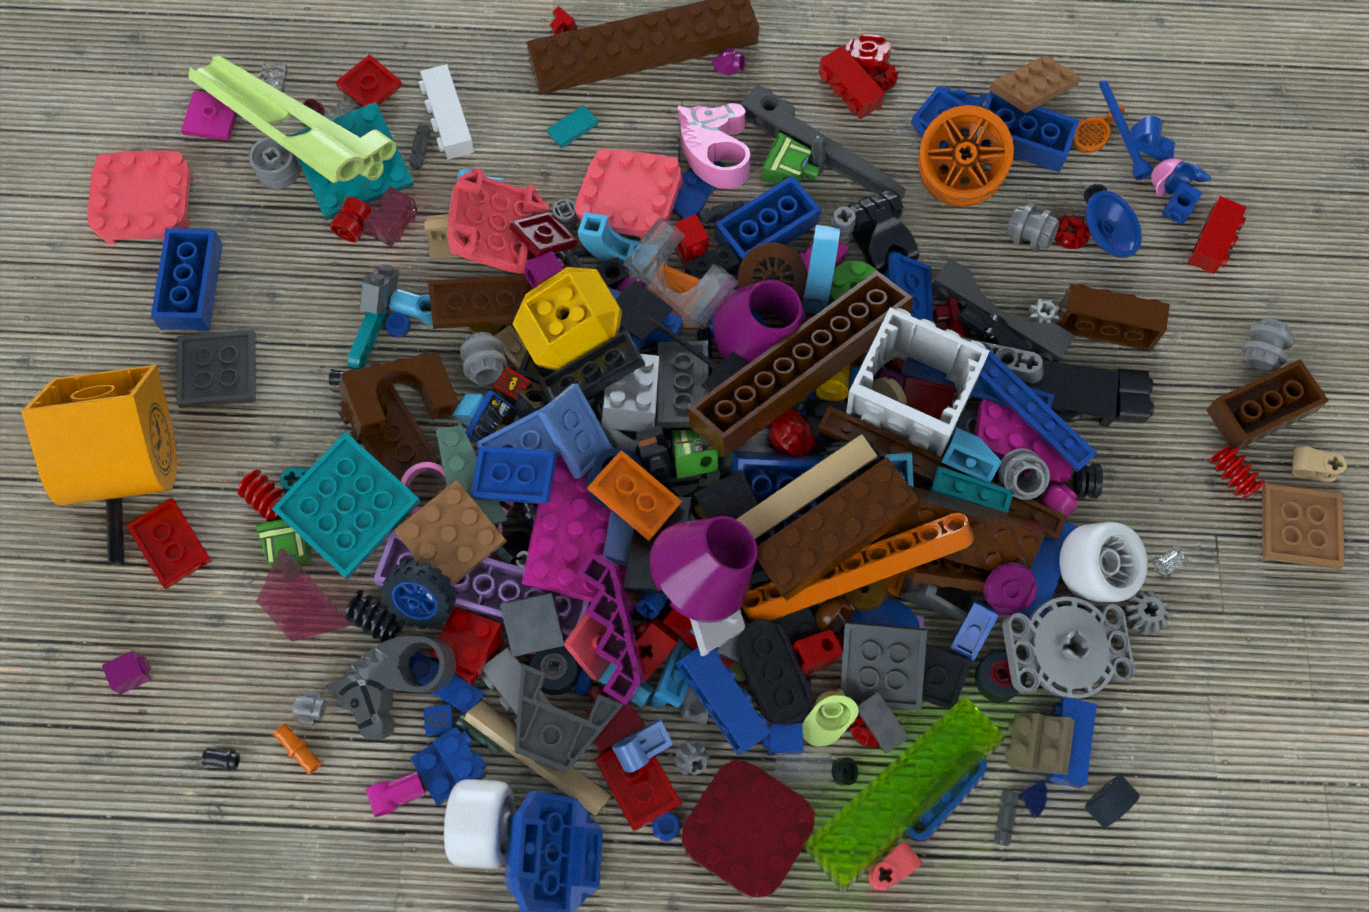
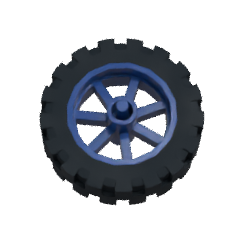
M406 560L393 567L383 582L381 594H383V603L387 604V610L390 613H394L396 619L407 622L406 625L411 627L415 625L419 629H425L426 627L431 629L435 628L438 624L441 625L451 612L456 602V596L454 595L456 592L455 587L451 586V580L448 576L441 574L443 571L437 567L436 569L431 567L430 563H419V560L408 562Z

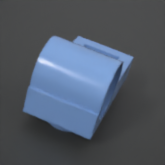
M657 719L611 745L624 771L633 772L646 765L649 758L672 746L673 742L662 721Z

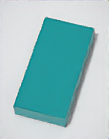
M582 105L547 128V133L562 149L597 126L598 120L585 105Z

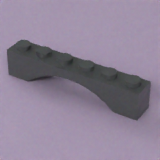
M952 259L948 260L934 279L932 292L938 298L946 301L957 299L959 311L970 301L989 316L997 315L1002 317L1008 324L1007 329L1028 343L1027 351L1038 354L1042 360L1059 362L1075 338V335L1055 323L1028 322L1003 312L983 295L975 283L971 271Z

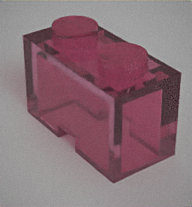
M389 186L379 200L382 204L378 210L373 208L363 224L367 235L392 247L396 240L401 239L408 223L413 222L416 218L417 207L414 198Z

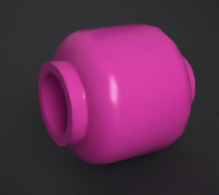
M1064 484L1060 486L1052 485L1039 498L1038 503L1058 511L1068 518L1077 508V495Z

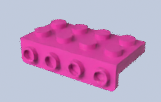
M982 399L978 406L975 436L981 438L1000 460L1007 453L1015 449H1028L1035 452L1046 463L1050 473L1048 486H1060L1071 478L1072 467L1011 408ZM1030 468L1023 470L1019 475L1026 477Z

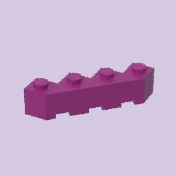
M591 551L577 575L600 590L585 613L608 627L594 652L617 666L603 691L627 705L633 699L645 677L623 588L620 567L597 551Z

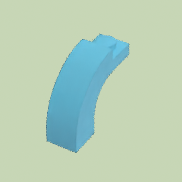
M584 212L578 236L582 245L592 255L604 262L618 257L622 264H627L630 271L633 270V267L654 271L660 253L659 245L627 239L612 229L608 216Z
M816 225L802 303L805 313L818 314L828 304L840 228Z

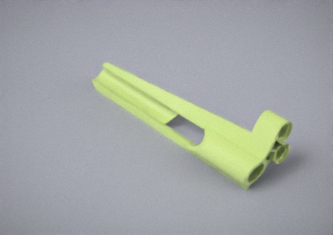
M219 55L211 57L212 62L208 66L196 70L191 67L189 68L188 78L333 183H336L338 180L349 181L358 174L374 181L383 173V160H389L396 152V143L380 131L372 130L360 138ZM293 115L312 128V130L301 135L287 137L271 124L285 121Z

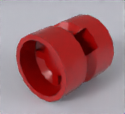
M346 197L339 209L340 213L336 214L329 227L334 234L343 240L356 243L364 231L363 227L367 226L374 213L363 201L354 197Z

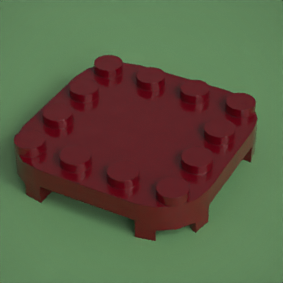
M732 760L715 774L687 818L682 830V845L686 855L693 862H696L739 891L741 895L749 898H764L773 894L782 884L811 836L815 825V812L800 794L757 766L746 761Z

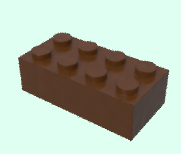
M1070 284L1058 305L1059 311L1057 316L1059 320L1056 324L1078 337L1151 352L1167 331L1170 304L1162 303L1157 299L1138 298L1132 294L1114 293L1108 289L1099 290L1089 288L1083 284Z
M1299 359L1218 397L1206 411L1232 449L1236 447L1243 448L1316 413L1329 400L1302 360Z

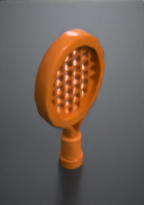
M1118 103V106L1121 112L1123 113L1125 111V107L1121 103ZM1111 112L1106 117H1091L1079 122L1072 141V145L1076 150L1082 153H1093L1106 145L1111 134L1110 122L1114 120Z

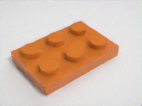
M622 450L587 488L648 541L682 502Z

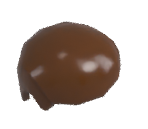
M833 597L825 600L819 606L816 613V625L822 632L832 630L836 633L845 625L846 621L850 620L856 612V608L843 597Z

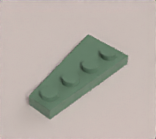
M463 426L437 429L436 434L447 487L457 480L471 496L477 455ZM473 499L494 525L508 522L499 501Z

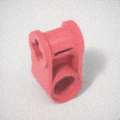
M904 840L871 868L868 874V881L874 889L879 891L886 890L911 874L923 862L907 841ZM881 872H887L886 880L880 881L878 877Z

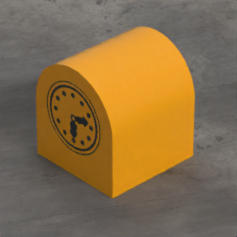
M157 364L54 378L21 411L41 482L49 498L58 506L170 491L174 486L177 472L176 444Z

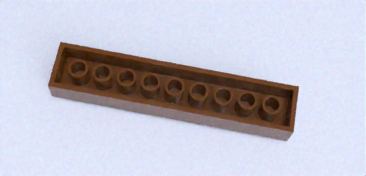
M703 0L529 40L526 43L539 94L542 95L721 53L729 47L738 49L758 44L759 24L750 0Z
M875 271L688 408L690 427L723 457L728 456L869 350L890 307L895 310L897 308L904 309L912 316L913 297L884 275Z

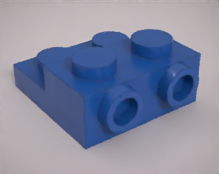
M457 727L433 741L432 745L410 757L437 806L449 800L453 787L459 781L466 779L482 780L486 777L483 769L487 766L479 753L473 755L469 748L473 742L466 730L460 732Z

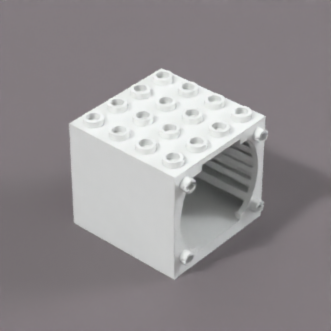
M890 307L849 391L846 413L942 457L990 351L977 341L969 342L960 338V335L952 330H941L929 320H918L911 317V314L904 309L897 308L895 310ZM910 357L946 373L945 379L955 384L957 400L952 408L948 407L943 410L942 416L938 420L871 390L873 377L876 372L892 359L900 358L906 361Z

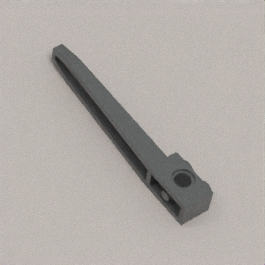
M757 84L742 101L741 105L745 109V119L774 138H777L778 134L782 133L811 151L812 141L815 140V136L825 138V162L828 168L874 193H879L881 196L883 192L891 190L899 197L900 201L904 198L906 189L886 173L794 117L795 107L789 101L773 94L771 90Z

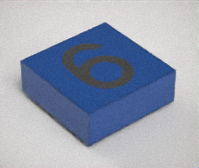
M451 704L423 708L425 734L427 737L442 735L454 728Z

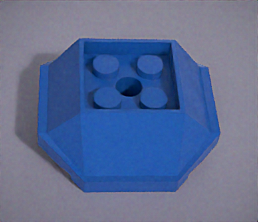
M539 791L529 792L520 808L509 819L504 885L517 900L520 911L574 912L588 896H591L599 889L603 830L596 821H592L587 810L578 799Z

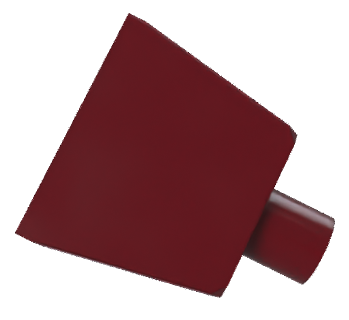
M602 685L588 691L593 704L598 695L623 704L612 696L608 697L606 692L603 691ZM623 704V707L595 739L600 755L612 749L611 745L645 727L644 722L629 704ZM593 706L585 710L587 719L590 716Z

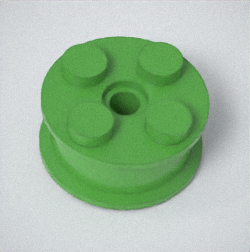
M848 261L837 266L834 269L828 303L830 304L832 301L837 300L876 270L871 265L862 261Z

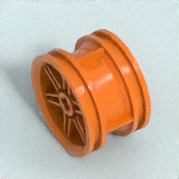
M964 105L942 112L930 123L921 140L918 168L924 187L937 200L950 206H974L989 199L1003 184L1013 162L1014 146L1008 127L992 111L979 106ZM967 128L970 132L969 136L963 137L960 133L961 129ZM986 139L991 142V146L982 147V141ZM946 141L948 148L940 149L939 143ZM969 151L971 159L968 157L966 160L961 159L962 154L960 152ZM984 164L991 166V170L987 173L983 172L981 168ZM942 165L947 166L949 169L946 174H942L939 170ZM962 177H968L970 183L963 185L960 180Z

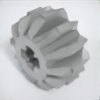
M1149 590L1146 594L1143 591H1138L1136 597L1132 596L1127 600L1129 605L1124 608V612L1130 614L1126 617V622L1134 623L1132 630L1136 631L1138 628H1141L1142 635H1147L1149 631L1155 635L1160 632V629H1165L1168 626L1166 620H1169L1172 614L1165 611L1170 607V604H1163L1161 602L1163 595L1155 597L1153 590Z

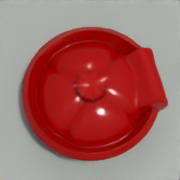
M789 409L774 420L769 427L770 441L780 453L793 454L800 457L809 454L811 449L816 447L812 426L807 424L804 418L792 409Z

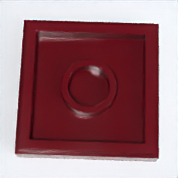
M550 212L512 221L509 228L536 257L550 251L557 253L575 248L578 242Z

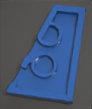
M714 161L713 163L720 167H726L720 161ZM692 168L682 174L683 187L682 189L679 188L672 210L681 220L694 214L698 215L699 211L703 210L709 196L716 189V187L698 177Z

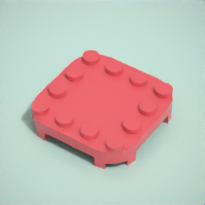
M599 149L589 164L576 200L575 211L579 223L581 224L584 212L608 216L610 226L616 233L640 236L641 242H650V238L662 232L667 233L670 228L669 219L679 188L682 189L683 187L678 160L675 157L620 149Z
M162 150L114 152L97 156L96 164L91 173L87 209L88 224L94 233L107 244L116 245V240L162 239L163 241L165 228L188 229L190 220L187 217L190 180L194 179L193 173L183 155L177 151Z
M474 168L472 172L459 176L451 192L447 226L449 250L452 254L459 255L467 260L524 275L526 262L536 258V256L509 229L512 221L547 213L549 211L548 202L544 203L542 198L535 192L537 188L528 184L526 189L485 177L483 176V169Z

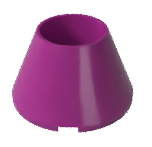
M762 281L739 288L722 300L713 319L714 341L725 359L733 351L750 363L807 322L808 319L800 298L794 289L780 281ZM762 309L775 314L783 323L784 328L772 329L763 326L753 317L751 310Z
M719 516L676 523L666 528L653 543L650 553L651 574L658 590H663L672 602L670 605L679 613L699 622H720L735 614L745 601L757 558V545L747 527L731 517Z

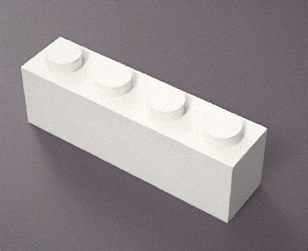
M445 64L420 71L422 81H418L422 95L427 94L428 97L424 102L428 114L433 113L434 116L430 121L434 133L439 132L440 137L436 138L440 152L445 151L447 160L474 153L472 139L448 65Z

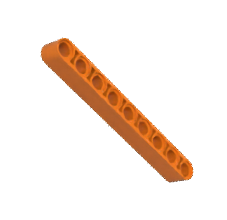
M950 514L866 546L788 601L779 593L773 582L751 589L747 592L742 608L750 622L761 619L772 621L965 549L973 543L974 535L964 514Z

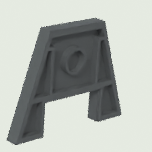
M522 664L515 753L567 773L623 707V704L598 695L590 716L586 720L537 700L547 674Z

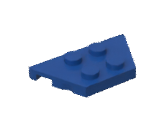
M937 86L914 114L911 124L922 139L927 127L942 112L964 105L981 107L985 103L987 95L981 93L979 97L966 95V91L950 90L949 88ZM941 141L939 143L940 149L948 148V143Z

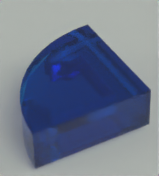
M1043 779L1019 794V797L1034 819L1044 811L1047 801V787Z

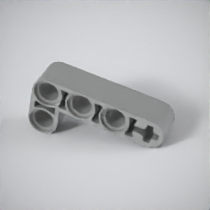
M960 337V338H962V339H964V340H967V341H969V342H970V341H977V340H972V339H967V338ZM977 341L986 346L1002 362L1006 360L1012 361L1011 364L1006 366L1023 382L1036 383L1042 379L1044 374L1043 361L1038 354Z

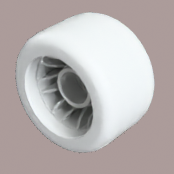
M1105 522L1086 524L1074 529L1062 544L1059 566L1065 585L1076 597L1093 603L1120 602L1131 598L1140 590L1147 575L1148 560L1144 544L1134 530L1121 523Z
M466 779L459 781L453 787L449 796L444 822L445 852L448 860L453 865L494 869L501 867L506 862L509 819L515 813L513 792L507 783L502 781Z

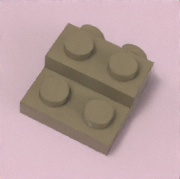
M1015 713V719L1009 723V733L1012 736L1011 746H1008L1005 750V759L1008 762V766L1019 772L1068 775L1075 720L1070 717H1045L1039 713Z

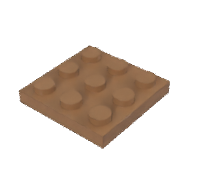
M457 480L394 530L414 557L419 560V563L427 562L431 564V567L439 568L443 571L441 574L449 577L451 586H454L507 542Z
M1265 484L1262 487V559L1334 569L1343 568L1345 561L1342 493Z

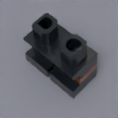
M661 425L637 432L641 457L648 473L667 489L674 487L672 478L677 477L672 463L674 458Z

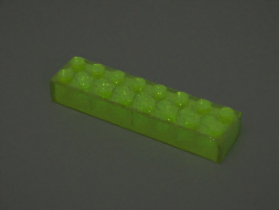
M964 696L804 843V850L844 893L950 791L960 784L967 775L1002 744L1005 734Z

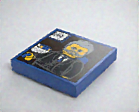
M488 391L465 433L468 438L477 442L520 420V418L514 413L515 407L495 392Z

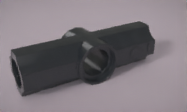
M970 301L963 306L956 317L958 321L978 334V341L1027 351L1029 347L1027 342L1007 329L1008 324L1005 319L997 315L989 316Z

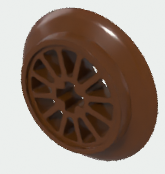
M765 243L755 247L744 257L738 271L739 288L755 284L752 283V276L762 278L759 282L767 281L766 277L770 276L771 272H773L774 276H778V281L791 284V288L794 289L800 300L802 299L808 274L803 259L795 250L781 243ZM770 257L774 258L772 268L768 260ZM780 259L784 263L777 270V262ZM761 260L765 261L767 270L759 264ZM788 265L790 272L782 274L781 271ZM755 266L763 273V275L753 273ZM792 274V281L783 279V276ZM756 309V310H758V311H760V312H763V313L773 314V313H771V312H769V311H766V310Z

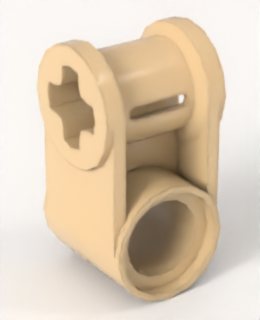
M1297 447L1293 452L1292 475L1297 478L1331 483L1347 468V461L1338 453L1316 450L1312 447Z

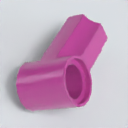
M418 772L392 782H380L366 789L374 817L389 814L397 810L398 806L426 795Z

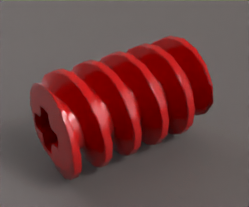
M1229 445L1212 456L1208 462L1210 464L1218 462L1214 468L1216 472L1225 470L1221 478L1222 480L1231 478L1227 486L1228 488L1237 486L1233 494L1235 496L1244 495L1240 500L1241 502L1263 487L1266 481H1256L1255 479L1259 472L1249 473L1253 464L1243 465L1242 463L1246 459V455L1237 457L1236 454L1240 448L1231 449Z
M258 469L246 474L239 483L237 494L244 498L245 502L251 505L255 511H258V514L265 518L267 523L282 520L272 510L274 505L284 496L282 495V490L280 488L274 489V482H268L266 475L260 476L261 471Z

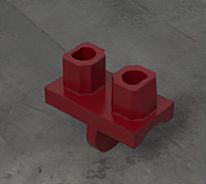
M949 299L946 305L935 307L933 311L934 322H946L947 326L946 328L939 329L944 331L952 330L963 338L971 334L970 329L956 318L959 313L957 299Z

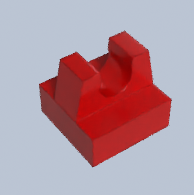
M560 6L553 11L555 19L551 22L550 27L553 29L554 35L578 29L574 18Z

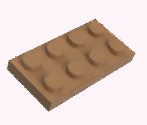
M1044 55L992 81L989 90L1024 113H1027L1078 86L1081 77L1074 74L1071 69L1056 63L1052 57Z

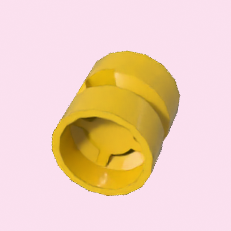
M851 363L816 389V394L820 399L843 401L847 397L852 368Z

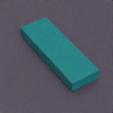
M939 466L936 469L930 489L931 492L1004 512L1009 511L1014 493L1013 490H1007L1004 487Z

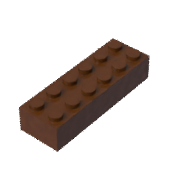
M886 457L757 546V560L779 593L788 601L922 509V505L890 459Z
M910 486L920 500L922 509L876 539L881 541L950 514L962 513L967 517L973 532V543L965 549L941 558L988 571H993L998 566L1009 562L1020 563L1030 570L1045 534L1037 520Z

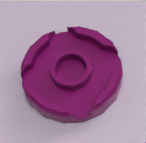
M1013 562L1002 564L994 569L986 579L984 586L985 600L993 610L1001 615H1013L1021 609L1025 610L1034 600L1037 591V583L1034 580L1033 573L1020 563Z

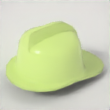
M841 689L836 691L830 690L820 694L815 700L814 708L802 723L804 739L809 744L817 747L834 743L857 718L858 707L856 702L850 697L845 696Z

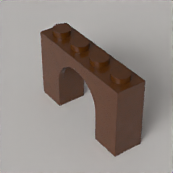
M438 352L431 354L422 353L413 358H400L390 363L373 364L368 368L350 369L341 373L339 389L358 438L384 431L386 418L376 393L389 384H405L414 388L421 395L431 420L453 415L459 401Z

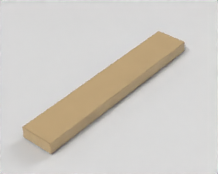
M861 434L736 520L746 526L754 539L757 540L874 461L878 456Z
M480 701L464 717L468 723L567 796L578 799L583 807L594 816L605 807L612 797L573 767L567 773H564L515 753L517 726L484 702Z

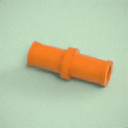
M287 723L282 724L273 732L272 735L288 751L287 755L291 759L294 758L308 775L314 773L322 765V762L308 749V743L304 739L300 740Z

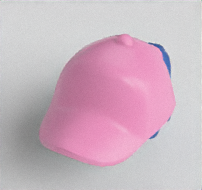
M1177 158L1163 160L1155 166L1151 174L1152 183L1159 197H1164L1166 194L1171 195L1172 192H1175L1181 181L1189 185L1192 180L1206 182L1212 179L1199 166Z

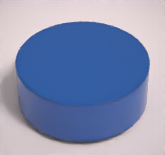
M394 312L388 315L385 320L386 330L392 337L400 338L407 335L410 331L411 324L405 314Z
M666 813L653 821V833L661 841L675 839L680 831L679 819L673 813Z

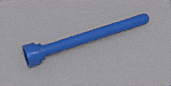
M1106 80L1100 81L1099 87L1134 163L1132 166L1134 178L1136 181L1143 180L1151 176L1153 169L1150 163L1142 159L1139 150L1129 145L1131 132L1110 85Z

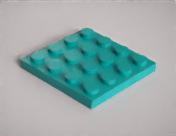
M376 102L331 119L332 122L360 138L372 130H378L393 140ZM307 128L295 134L289 135L288 137L307 133L310 130H312V128ZM396 148L393 157L389 160H383V173L374 181L358 174L349 181L338 180L336 183H333L297 157L325 220L334 218L336 214L340 213L339 209L346 197H354L369 204L414 186L398 148Z
M344 432L274 505L272 510L342 576L349 579L421 500L349 434Z

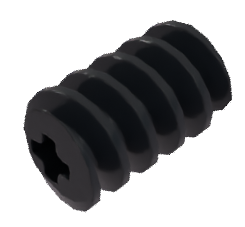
M358 590L346 608L345 619L348 622H353L357 628L362 627L365 633L371 632V636L374 639L380 638L381 643L394 639L403 629L405 621L397 622L394 613L388 616L387 606L380 611L381 602L379 600L371 605L372 596L367 595L362 599L364 591Z

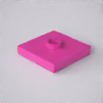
M193 91L181 131L183 135L229 141L237 113L210 93Z

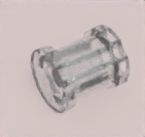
M1171 545L1168 548V552L1152 560V565L1159 575L1168 578L1172 575L1174 569L1188 563V557L1179 546Z

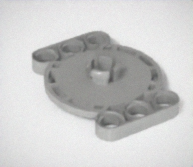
M1059 597L1048 600L1038 606L1029 619L1022 613H1016L1007 616L1002 623L1013 687L1021 693L1034 691L1040 684L1056 696L1081 699L1096 694L1110 680L1123 682L1130 680L1134 676L1135 666L1125 614L1122 608L1116 604H1110L1098 609L1089 602L1076 597ZM1057 602H1069L1067 606L1057 607L1056 604ZM1077 604L1085 607L1089 610V612L1085 611L1084 609L1078 608ZM1047 607V612L1039 616V614ZM1108 610L1113 611L1116 616L1114 624L1109 623L1106 618ZM1013 619L1020 621L1022 625L1020 633L1012 630L1011 622ZM1113 636L1120 640L1121 646L1119 650H1115L1111 645V638ZM1071 640L1075 647V653L1071 649L1063 650V645L1070 644ZM1018 646H1022L1026 650V658L1024 660H1020L1016 655V648ZM1118 662L1122 663L1125 667L1126 672L1123 677L1119 676L1116 672ZM1023 672L1027 673L1031 678V684L1028 688L1023 686L1020 681ZM1099 679L1102 680L1097 687L1092 688V684L1097 682ZM1081 689L1085 693L1072 694V690Z

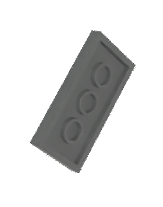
M686 341L708 357V341ZM658 342V426L661 425L662 428L690 427L688 408L709 393L708 390L702 387L704 381L709 377L708 365L677 342Z

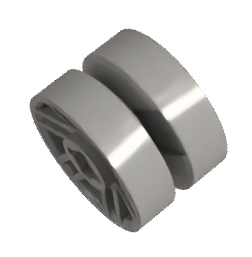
M271 137L262 138L252 146L249 160L258 180L263 186L270 189H283L296 181L299 176L300 167L293 153Z

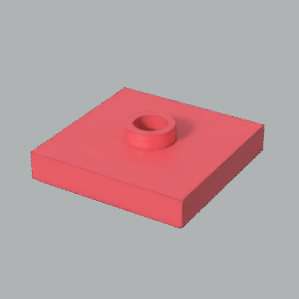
M585 613L563 645L592 680H599L610 661L595 653L594 650L608 627Z

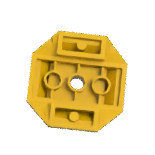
M566 267L525 294L513 321V326L536 365L551 370H558L618 335L622 310L597 269ZM569 312L568 317L562 320L563 315Z

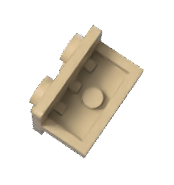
M449 214L428 216L427 220L424 221L431 260L461 258V256L454 255L449 250V242L447 240Z

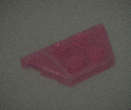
M282 547L277 553L276 560L269 571L265 585L256 602L292 642L347 628L350 622L345 619L343 614L285 548Z

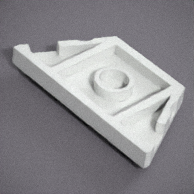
M740 609L726 620L720 622L705 623L690 619L701 656H706L711 650L722 646L730 638L733 639L745 629Z

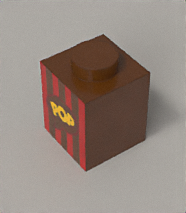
M506 367L492 387L497 395L515 407L518 392L531 389L533 385L531 380Z

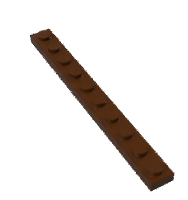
M830 405L817 429L841 442L852 441L862 434L870 444H874L876 451L880 453L881 460L884 459L886 454L912 452L913 475L931 484L933 483L938 466L973 477L942 463L941 457ZM993 481L990 482V483H992V484H995V485L1004 487V486H1002V485H1000V484H997V483H995V482H993ZM1012 496L1008 511L1011 514L1039 521L1045 534L1044 537L1053 541L1059 538L1067 518L1066 515L1032 499L1023 500Z

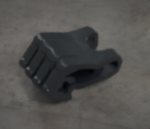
M891 190L883 192L882 196L879 193H875L870 196V200L868 197L858 200V204L851 203L847 206L855 212V225L853 226L852 237L861 250L867 264L871 265L876 271L883 275L887 270L885 256L888 250L900 251L902 255L918 261L919 250L912 233L902 222L897 220V218L902 216V209L904 207L899 197Z

